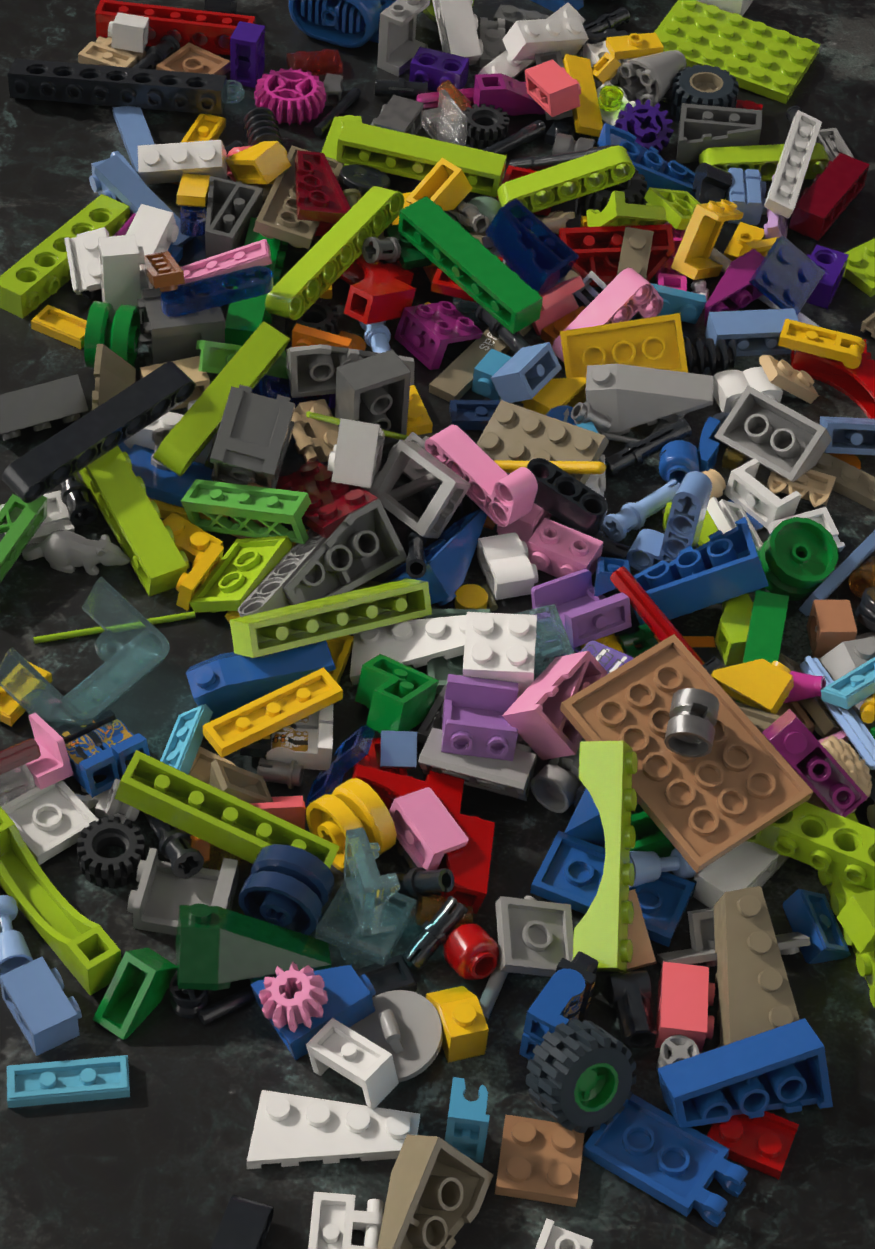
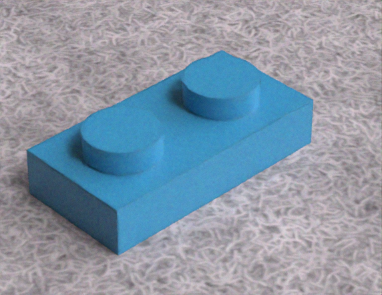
M651 283L664 301L663 308L657 316L680 313L682 322L697 323L707 303L705 295Z

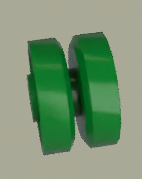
M99 301L92 303L88 313L84 338L86 367L94 368L97 344H104L130 365L135 366L141 326L139 307L121 304L115 312L111 303Z
M793 517L782 521L773 529L768 539L758 551L769 584L765 588L770 593L789 596V601H800L808 598L830 576L838 561L837 544L831 533L820 523L809 518Z

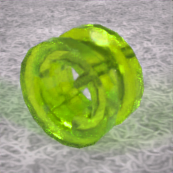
M614 85L602 87L598 99L600 108L609 112L619 110L624 95L623 91Z

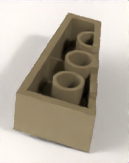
M761 886L725 892L713 906L715 954H717L716 988H718L719 1001L717 1027H719L720 1044L718 1048L800 1020Z

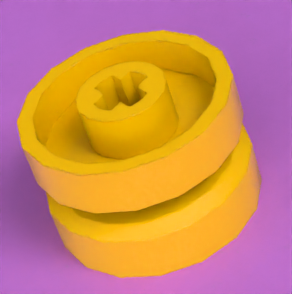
M358 778L347 780L337 786L332 794H324L311 802L306 808V820L310 833L340 846L332 865L343 873L352 874L366 865L370 857H378L396 844L397 834L394 822L386 805L367 783Z

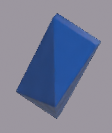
M585 789L564 834L605 846L604 829L599 811L589 791Z

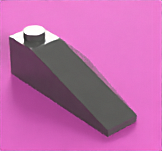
M380 499L349 514L286 584L283 590L291 605L349 592L406 560L407 555Z

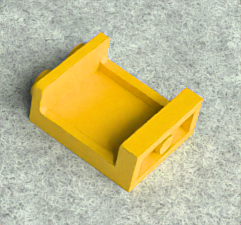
M724 199L721 202L709 201L708 203L697 204L671 268L693 280L719 276L723 266L709 259L724 222L742 219L744 213L736 209L737 205Z

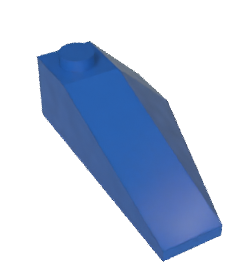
M322 641L256 658L234 654V652L223 653L190 666L186 675L197 706L206 704L213 712L211 721L323 667L327 672L335 670L336 666L327 642Z

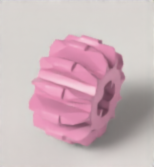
M292 962L289 970L285 972L277 966L275 970L277 977H265L264 986L266 989L261 990L259 994L265 1018L268 1020L272 1019L274 1026L278 1030L288 1024L290 1031L295 1033L300 1023H304L306 1027L311 1029V1017L322 1018L324 1013L322 1005L327 1004L328 1001L327 992L324 990L323 978L320 975H314L313 969L309 965L299 971L298 965Z

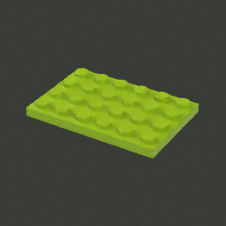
M677 0L655 30L664 46L663 52L670 50L680 51L686 58V67H693V65L720 67V69L730 72L729 75H734L740 88L784 104L790 99L820 49V44L814 43L808 38H800L789 34L785 30L766 26L762 22H755L742 17L740 14L730 13L719 9L717 6L707 5L696 0Z

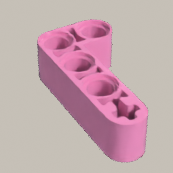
M627 268L620 272L564 331L629 321L636 313L640 314L643 318L656 317L662 310L664 301L651 283L634 269ZM559 335L554 341L552 348L555 355L564 363Z
M450 425L426 439V451L471 484L466 495L498 526L505 528L532 510L538 490V483L534 474L529 469L520 467L508 475L456 425Z

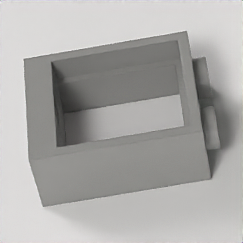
M399 440L389 451L387 462L382 470L375 475L368 492L378 497L384 508L420 536L438 539L471 484L417 443ZM411 458L442 481V484L420 519L389 495Z

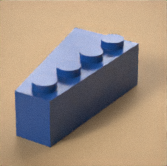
M805 1018L657 1068L663 1100L679 1128L728 1122L731 1116L740 1114L747 1115L749 1119L764 1117V1111L784 1109L786 1113L800 1112L804 1105L817 1104L820 1109L833 1107L825 1047Z

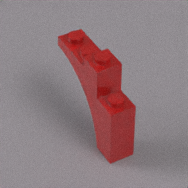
M361 254L339 277L350 285L344 314L366 325L401 318L404 307H411L416 288L412 287L411 283L414 273L404 270L393 263L384 264L380 261L368 263L363 258V254Z
M863 339L865 341V349L861 354V363L855 369L845 367L841 361L791 350L790 361L793 369L803 370L813 379L841 391L853 400L868 418L875 419V360L871 359V352H867L866 339Z
M357 764L352 778H358L367 783L379 795L388 811L395 798L427 787L434 791L469 839L466 846L445 853L437 870L442 868L450 869L455 881L452 891L448 893L441 892V905L443 906L448 900L447 898L452 896L457 900L458 904L461 903L469 910L468 912L477 914L487 894L495 822L484 820L477 816L460 814L464 779L429 770L426 780L423 781L411 776L399 775L380 770L376 767Z

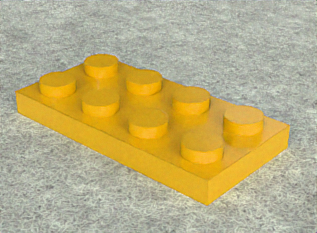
M680 313L560 331L566 378H586L587 366L624 364L688 373Z

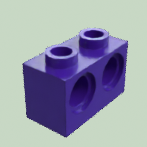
M239 21L230 37V83L255 88L257 80L261 79L265 71V26Z
M419 47L410 63L409 81L428 82V90L435 92L463 89L468 81L470 58Z
M816 245L812 254L805 256L802 270H798L793 283V286L797 287L795 299L828 309L844 277L849 255Z

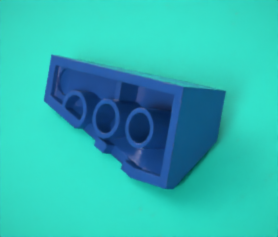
M607 123L603 125L596 147L619 145L626 148L635 169L645 177L647 191L649 187L688 191L695 197L696 193L692 191L695 178L693 171L675 160L665 161L657 154L658 150L652 146L648 150L635 142L637 137Z
M480 508L460 517L441 533L438 540L424 547L427 570L423 577L417 579L410 577L406 571V563H403L381 584L406 578L428 581L431 605L438 603L439 606L447 604L456 597L454 592L464 583L487 514Z

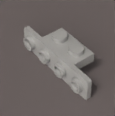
M714 907L687 911L691 949L657 954L658 963L663 964L664 961L692 965L705 962L707 966H717L714 937ZM799 932L775 935L781 955L798 953L799 947L810 945V937Z

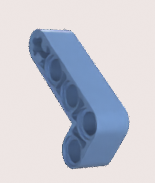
M691 471L686 474L673 497L665 534L652 529L641 530L626 556L631 567L642 572L662 560L670 563L680 554L679 551L689 546L693 549L697 548L712 491V482L707 475L698 471Z

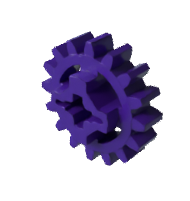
M639 99L635 101L634 107L627 103L624 111L620 110L614 126L636 136L635 142L648 150L652 146L658 150L657 154H660L663 147L668 146L669 138H671L673 130L670 128L673 122L672 119H665L668 111L660 112L659 103L654 107L650 106L649 99H647L645 105H642Z

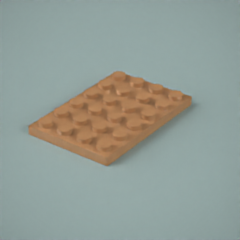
M675 634L561 702L560 711L585 741H625L633 748L638 760L637 772L632 774V788L636 791L637 803L696 873L791 812L812 796L813 791ZM696 688L705 690L718 698L720 705L717 722L714 726L713 746L711 752L706 756H681L669 750L664 743L667 724L670 720L669 713L673 694L678 690Z

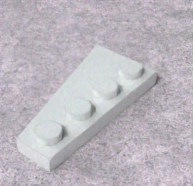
M467 615L408 620L354 633L350 668L352 685L359 683L362 665L379 654L406 666L413 664L414 668L428 665L427 662L440 656L447 660L464 655Z
M262 1090L247 1157V1169H259L261 1164L281 1163L282 1167L299 1166V1162L323 1160V1164L340 1163V1159L360 1157L361 1161L397 1159L407 1134L418 1135L420 1114L379 1107L372 1109L365 1105Z

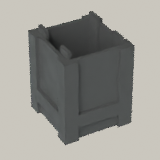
M214 282L178 286V289L161 292L160 288L142 290L143 299H137L139 309L144 311V334H140L141 344H147L150 357H145L146 366L196 356L200 357L201 350L196 349L197 340L225 343V318Z
M239 385V388L231 386L210 456V462L214 464L211 480L241 485L254 482L266 488L276 489L294 428V421H291L295 403L290 402L289 397L277 395V399L251 393V387Z

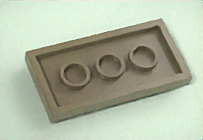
M501 400L476 444L492 460L531 461L535 458H543L548 461H599L609 441L602 434ZM591 474L570 475L586 484Z

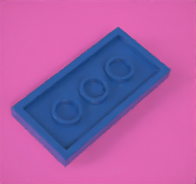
M558 831L532 882L530 893L555 903L570 904L571 909L586 914L597 894L602 879L605 848ZM661 872L659 879L629 888V891L636 890L650 940L667 947L670 946L693 894L694 882L668 872Z

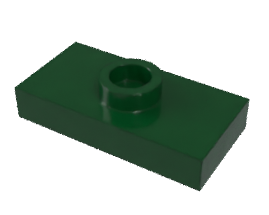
M399 224L388 226L384 230L385 238L395 237L398 239L401 246V254L398 260L404 270L432 264L425 255L398 232Z

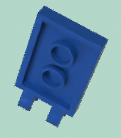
M124 442L118 445L122 452L125 451L129 455L132 470L136 476L142 478L146 487V494L149 498L183 507L181 500L195 479L215 481L211 480L213 470L202 463L194 461L180 477L171 470L158 469L151 464V456L155 450L136 444L130 449Z
M632 1094L630 1100L626 1099L623 1104L624 1110L620 1114L617 1112L613 1116L614 1120L608 1125L602 1123L600 1129L594 1131L583 1146V1156L687 1217L694 1208L708 1224L718 1227L726 1216V1212L723 1210L727 1206L728 1201L720 1195L706 1190L713 1179H716L727 1193L738 1197L746 1186L744 1179L748 1175V1171L742 1166L727 1160L729 1155L727 1147L692 1127L679 1128L673 1116Z

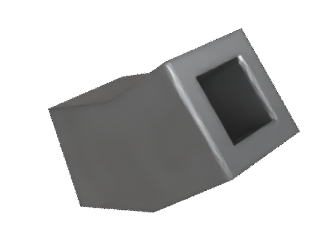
M327 73L323 82L326 93L325 106H336L341 100L343 76Z

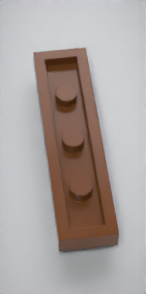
M169 251L144 255L145 264H142L141 268L155 289L160 288L161 292L178 289L180 284H185L184 272Z

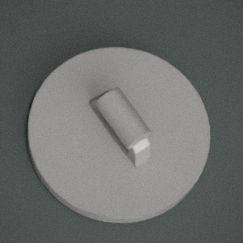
M393 990L373 997L375 1012L349 1028L392 1054L398 1082L406 1081L419 1075L432 1064L442 1045L443 1027L438 1011L427 998L412 991Z

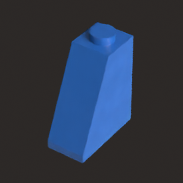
M351 965L313 971L314 975H320L323 978L324 990L327 992L328 1001L327 1004L322 1005L324 1011L322 1018L311 1017V1029L306 1027L304 1023H300L295 1033L290 1031L288 1024L278 1030L274 1026L273 1020H269L295 1061L308 1053L306 1044L332 1018L349 1028L375 1012L372 996L376 992L365 974L358 976ZM265 979L251 984L256 1001L261 1009L263 1004H261L259 994L261 990L266 989L264 986Z

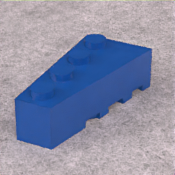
M746 517L736 521V527L724 534L719 530L709 535L710 541L696 549L689 546L679 551L680 554L670 563L662 560L633 576L669 620L769 586ZM634 610V612H635V614H636V616H637V619H638V621H639V624H640V625L645 624V622L643 621V619H642V618L639 616V614Z

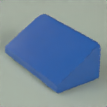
M598 557L594 596H599L616 589L610 577L614 571L622 566L626 567L630 572L629 560Z
M798 889L784 901L783 909L793 932H799L810 937V945L800 947L803 957L808 964L843 959L851 955L825 894Z

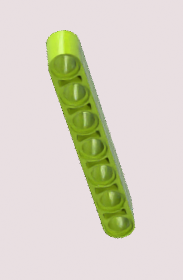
M373 186L268 292L265 301L267 312L291 320L299 319L362 254V246L365 239L368 237L378 238L399 216L400 210L404 207L403 194L399 191Z
M265 321L262 322L157 448L153 459L181 477L218 433L231 386L239 388V385L251 387L253 390L282 355L290 338Z

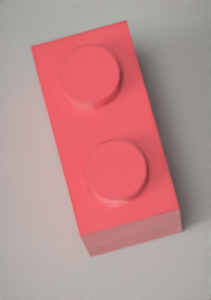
M553 59L524 70L527 93L551 117L580 106L579 95L581 94V87L579 82L573 79L566 72L565 68L560 67Z
M663 961L658 980L657 1038L655 1048H661L664 1040L670 1036L682 1035L692 1039L698 1046L699 1053H702L705 1039H712L714 1016L708 1015V1006H713L715 983L709 982V967Z

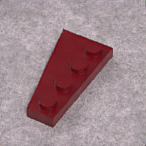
M297 150L295 158L297 220L328 222L335 225L351 207L325 154Z

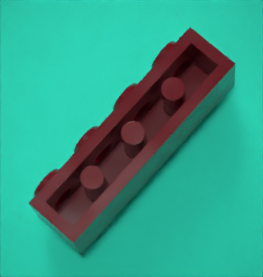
M839 153L833 161L830 160L824 172L816 175L811 187H806L801 198L796 202L794 211L790 216L789 229L819 241L864 187L870 164L843 153Z

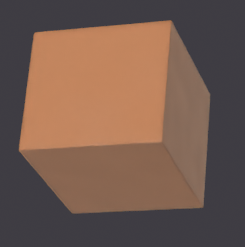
M850 600L813 601L806 627L813 658L820 659L840 643L855 640L857 629Z

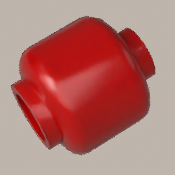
M468 923L450 932L444 944L443 954L445 960L458 975L465 980H477L486 978L495 970L499 959V947L497 942L481 926Z

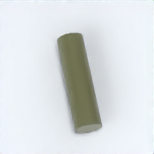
M484 584L482 588L488 594V606L491 611H495L498 609L490 586Z

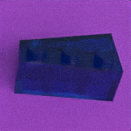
M517 199L501 207L486 230V234L510 269L516 272L526 284L535 289L540 295L563 281L579 257Z

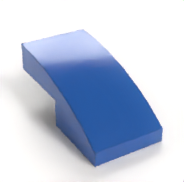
M710 416L703 427L698 447L699 472L714 468L720 444L716 442L717 439L714 437L719 430L720 420Z

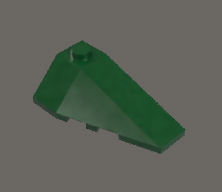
M205 904L179 905L176 934L178 989L222 990L230 988L232 981L249 979L252 984L258 980L265 979L267 975L276 974L277 966L282 968L284 972L288 971L292 962L298 965L299 971L307 965L313 971L331 968V957L327 941L219 906H208Z

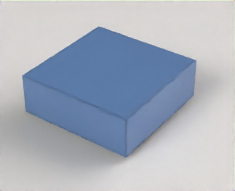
M381 731L380 768L416 769L417 732Z

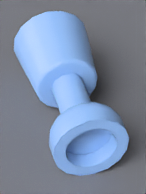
M676 848L672 850L669 857L661 858L654 851H630V863L634 865L635 880L633 886H629V888L659 879L661 872L672 871L674 875L685 879L692 878L696 874Z
M0 895V976L33 961L23 934L13 930L12 921L18 914L16 900L9 895Z

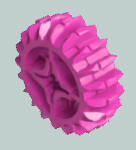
M280 68L279 71L270 70L269 74H263L262 78L257 80L254 99L257 107H265L273 111L278 124L284 122L290 126L291 123L300 125L303 121L310 123L311 118H318V115L323 113V108L325 107L326 93L324 83L319 81V76H312L310 71L302 72V69L292 70L290 68L289 70H284Z

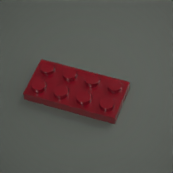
M316 460L303 464L299 470L288 476L279 477L276 489L308 493L311 504L301 518L303 524L327 539L349 514L377 500L378 497L360 486L331 482L333 471H328L327 466Z

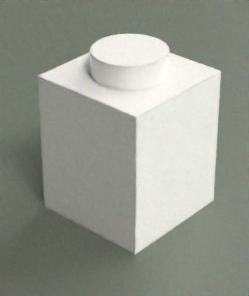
M118 12L114 21H110L108 26V37L112 38L111 48L143 53L148 43L149 18Z

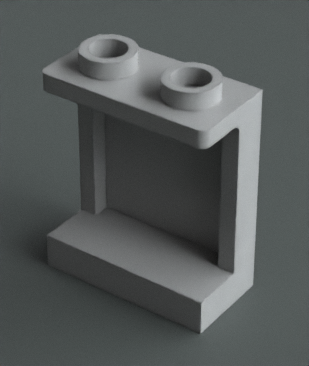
M397 0L380 13L378 68L399 77L410 68V63L419 47L428 48L427 44L416 40L415 36L417 15L430 5V0Z
M150 848L147 859L140 860L136 878L137 882H139L137 891L131 890L128 899L127 911L133 913L134 929L176 935L179 905L205 904L231 910L239 882L238 860L224 858L221 870L202 868L194 876L183 879L174 875L171 870V862H164L158 859V849Z

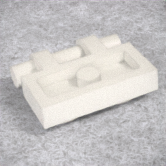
M314 1192L308 1249H377L383 1219L384 1202L380 1199H370L367 1202V1211L354 1210L355 1195ZM352 1230H362L365 1233L364 1246L351 1245Z

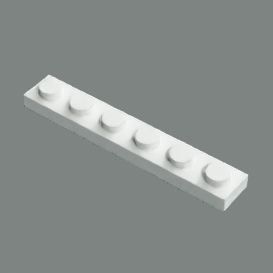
M569 2L547 18L579 17L582 24L585 22V19ZM506 49L484 66L478 74L502 73L514 79L535 63V60L511 61Z
M799 110L793 118L764 207L770 209L774 214L782 215L788 219L794 211L822 121Z

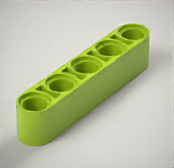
M815 143L804 179H815L817 174L824 172L827 163L830 161L824 146L820 143ZM785 144L711 147L701 152L699 164L707 163L725 171H728L730 168H743V171L755 169L761 172V181H772V176L775 174Z
M619 145L612 146L505 182L498 188L497 196L505 215L513 219L624 183L633 177L635 167L626 148Z

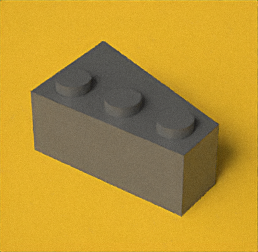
M682 103L676 162L680 164L697 162L701 152L711 147L759 145L762 110Z
M214 176L209 177L205 227L206 258L244 246L251 217L257 218L263 207V188Z

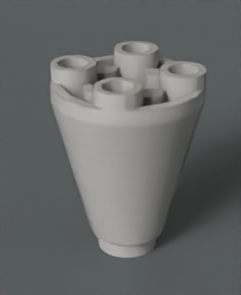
M670 50L633 58L623 63L619 67V83L627 95V100L631 102L639 99L641 104L645 105L647 99H649L650 106L654 107L671 88L677 73L683 71L686 67V58L680 51Z

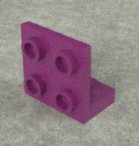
M440 301L438 303L404 307L394 338L428 369L434 370L439 369L449 343L479 339L482 337L483 332L474 325L471 319L460 313L454 304L448 301Z

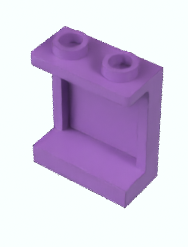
M586 568L531 588L533 615H537L538 621L573 648L632 627L630 598L623 592L608 598L604 595L594 596L591 571Z
M448 674L443 702L441 752L513 761L518 729L512 727L502 715L517 700L518 683Z

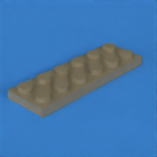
M291 146L287 158L292 166L276 177L255 221L253 231L269 239L276 238L288 242L293 247L309 249L320 221L297 220L295 178L297 150H308ZM326 157L338 181L340 170L343 168L344 163Z

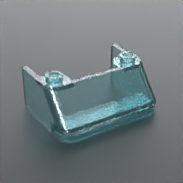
M103 577L96 581L82 609L105 630L100 634L95 643L96 653L105 663L68 694L63 696L13 647L7 651L0 665V686L30 715L37 713L47 722L73 725L91 724L156 669L168 655L170 646L166 637Z

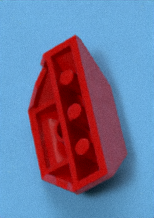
M672 224L560 228L561 256L582 279L593 271L608 286L617 276L625 227L654 231L646 280L649 282L675 251ZM594 280L589 283L592 287H600Z

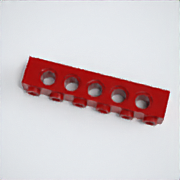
M100 0L95 13L97 38L99 36L108 38L109 22L114 21L119 12L149 18V27L151 28L148 29V43L146 46H156L164 35H171L179 42L181 48L187 43H191L215 55H230V37L239 21L255 24V16L114 0Z

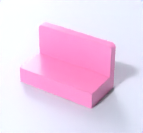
M37 713L29 715L34 739L40 747L41 756L18 768L42 790L74 774L64 739Z
M430 787L394 799L389 813L394 822L396 838L417 867H423L426 870H437L445 853L467 845L468 837Z

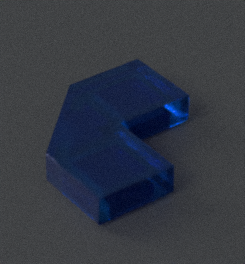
M367 725L362 726L342 742L334 753L337 756L336 760L331 763L327 771H321L313 781L306 800V807L324 794H332L335 788L341 785L345 772L368 755L375 734Z

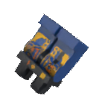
M110 709L103 713L92 710L84 714L80 724L72 728L61 725L54 729L64 739L74 774L73 777L92 798L111 789L114 780L120 779L119 777L122 778L127 769L125 761L132 759L136 750L150 756L147 739L140 733L133 735L121 720L116 719L115 714ZM105 775L107 778L102 782L94 783L93 776Z
M578 951L571 962L562 957L557 965L556 973L553 974L527 1011L519 1051L521 1056L529 1060L533 1059L535 1053L532 1051L536 1044L540 1046L543 1043L544 1039L542 1037L548 1031L550 1033L555 1032V1026L561 1023L568 1026L570 1020L578 1019L583 1022L586 1019L597 977L595 972L599 962L596 959Z

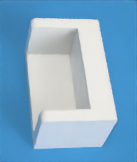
M754 458L731 471L724 495L734 503L740 504L744 511L767 529L772 521L794 516L801 494L795 491L783 499L776 496L755 479L760 462Z
M334 1018L306 1044L313 1072L321 1076L330 1067L362 1087L366 1105L372 1109H375L399 1084L392 1054Z

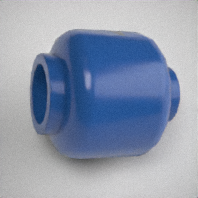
M675 440L662 447L659 454V474L665 482L668 483L670 480H676V484H681L687 473L691 471L699 472V451L695 445L684 440Z

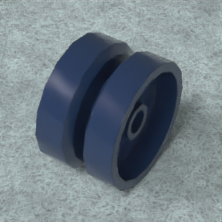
M282 844L266 846L258 853L251 868V875L246 879L240 891L239 906L246 916L310 935L316 929L322 916V907L328 902L332 893L334 876L329 867L318 857L303 849Z

